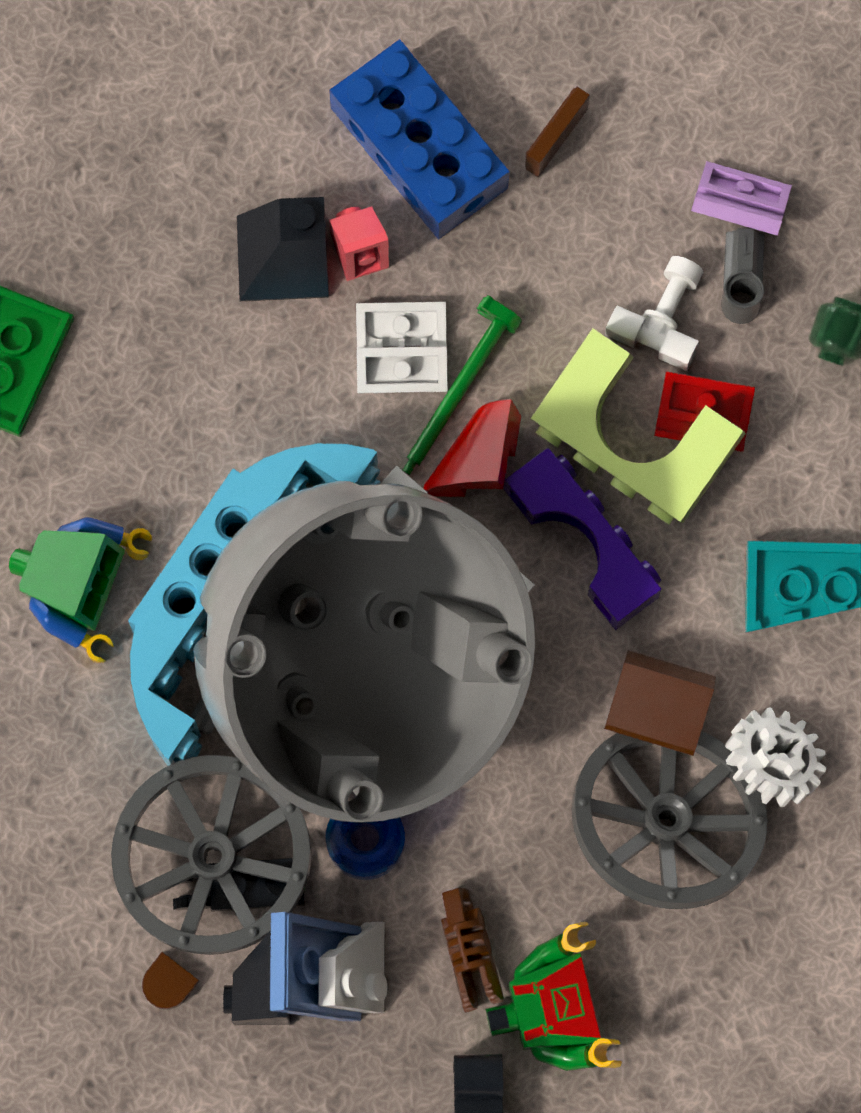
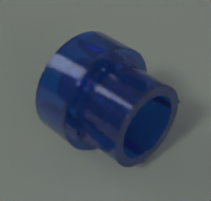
M400 817L373 822H350L330 819L326 828V847L333 864L345 875L359 880L376 879L389 873L402 857L405 847L403 823ZM362 827L374 829L379 836L378 844L369 851L357 849L352 843V836L356 830Z

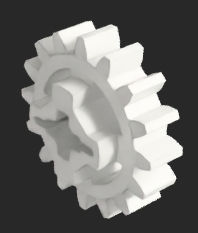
M767 708L761 716L755 710L751 711L745 720L741 719L731 731L732 736L725 745L727 749L732 751L726 759V764L738 767V771L733 776V779L735 781L746 780L748 786L745 793L750 795L757 790L761 792L762 803L767 804L772 797H776L779 806L785 807L791 799L796 804L801 803L807 795H811L820 785L821 781L819 778L826 772V767L819 762L826 754L825 750L814 748L813 743L819 738L817 734L806 735L803 732L806 724L805 721L801 720L796 725L791 723L790 713L784 711L779 718H776L772 708Z

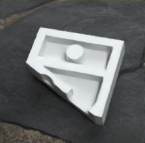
M365 922L361 925L362 932L359 935L345 937L338 943L336 949H330L319 957V1006L360 1013H384V999L388 989L387 980L384 976L385 922Z

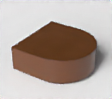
M161 952L146 971L142 981V989L146 999L153 1006L168 1010L180 1006L200 981Z

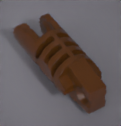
M456 888L443 892L442 896L447 918L441 919L465 1013L478 1009L477 1006H479L472 973L480 971L488 1000L493 1004L503 1002L504 996L481 908L474 909L469 890L466 888Z

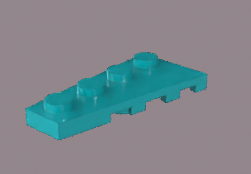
M747 541L745 633L861 608V544Z

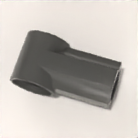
M738 228L737 230L726 232L721 308L725 317L737 324L749 323L758 316L764 294L765 234L759 233L755 229ZM739 292L747 293L753 301L744 304L738 303L732 298V295Z

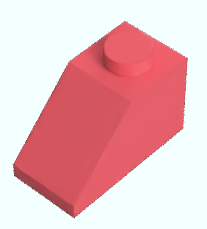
M372 206L362 210L360 207H350L337 213L336 218L329 220L330 234L347 281L389 268L388 237Z

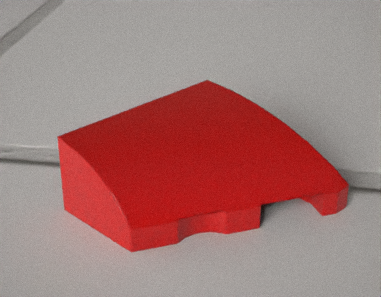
M511 399L494 401L476 410L424 484L423 489L427 491V494L436 497H465L466 489H503L508 456H515L522 417Z

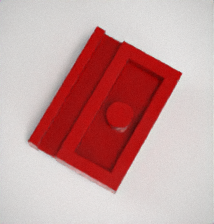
M665 372L654 436L681 441L705 405L747 434L755 387ZM746 434L735 448V451L744 452Z

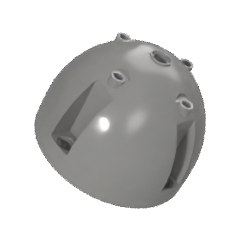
M335 481L315 485L281 498L257 513L237 531L218 556L208 574L200 596L201 605L208 614L206 636L201 638L194 646V660L201 696L213 724L227 746L257 778L286 801L321 817L350 822L383 821L420 811L441 801L473 778L492 758L513 727L529 688L534 664L535 624L530 597L518 566L497 537L478 520L441 499L404 485L391 483L383 485H358L350 481ZM307 597L306 607L300 613L295 614L299 601ZM508 651L507 659L503 664L499 665L502 655ZM353 791L356 797L348 801L349 795Z

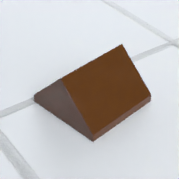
M627 650L604 729L694 756L714 692L716 676Z

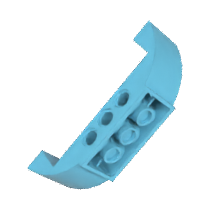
M317 443L290 448L268 456L241 473L232 469L128 620L133 631L130 651L132 689L137 710L155 749L167 766L181 760L184 761L188 758L197 757L203 746L198 743L201 734L196 721L164 700H169L182 681V677L177 674L179 671L178 667L182 668L187 659L195 662L194 646L204 637L207 630L208 614L201 605L200 596L208 576L202 574L213 567L221 551L232 539L228 537L231 533L238 531L257 513L281 498L306 489L307 482L313 486L335 481H350L358 485H380L381 482L377 480L380 473L377 451L349 444ZM185 605L194 607L186 614L176 613L180 607Z

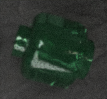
M834 297L833 303L826 302L820 305L808 338L812 346L820 349L819 359L839 366H843L846 359H861L860 304Z

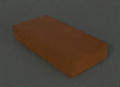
M579 87L573 88L526 152V170L537 177L540 176L588 110L590 94Z

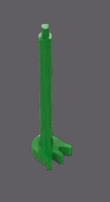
M489 295L483 297L476 309L478 314L492 322L407 455L408 462L402 471L408 475L411 474L416 464L420 466L504 331L516 333L522 323V319L515 312Z

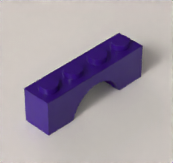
M547 448L507 477L504 482V491L531 525L545 521L563 522L577 528L589 539L596 553L598 567L587 595L616 631L659 598L661 588L658 584L661 582V578L648 561L644 560L640 563L632 553L630 548L633 547V544L626 532L619 525H615L612 528L604 518L602 513L605 509L597 496L589 489L584 492L576 483L574 478L577 474L569 461L561 454L556 457Z

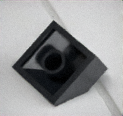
M324 197L281 198L237 215L240 302L329 298Z
M271 930L233 972V984L224 985L223 1012L224 1014H232V1023L234 1025H291V1014L270 1011Z

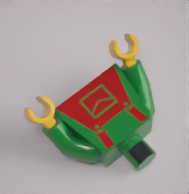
M587 922L569 925L565 928L563 934L538 945L515 968L514 980L508 984L512 1003L485 1009L491 1036L519 1031L523 1050H531L532 1055L537 1061L565 1071L596 1066L618 1068L622 1064V1061H609L607 1059L606 1051L610 1045H620V1041L601 1038L581 953L572 955L574 952L592 949L596 945V940L582 944L578 939V931L580 928L588 926Z

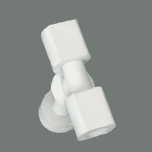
M672 256L664 271V276L669 280V283L656 310H646L644 315L641 316L617 305L606 326L605 336L632 348L635 347L637 342L659 351L658 359L687 371L698 350L699 341L677 332L678 325L672 319V316L685 289H696L703 275V269L687 258Z

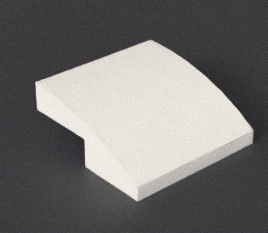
M446 302L356 303L357 393L448 392ZM383 346H398V347H387V348H383Z

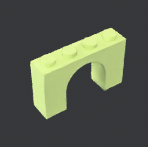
M592 328L531 417L533 421L540 425L535 433L557 448L564 441L576 449L577 452L573 456L574 460L593 473L599 467H602L614 476L610 482L613 487L631 499L637 492L652 502L647 510L670 525L674 518L684 523L746 433L705 405L677 447L665 457L652 462L636 463L617 456L607 445L603 437L600 424L601 410L608 394L634 357Z

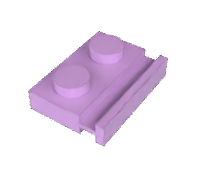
M706 161L691 211L778 236L792 185Z

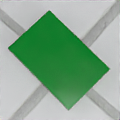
M0 286V430L21 437L74 321V315Z

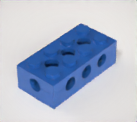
M400 39L329 90L330 107L438 240L508 189L510 171ZM389 103H396L401 107L389 110L383 106ZM415 136H424L428 140L423 143H415L410 139ZM441 169H451L456 173L452 176H441L437 172Z

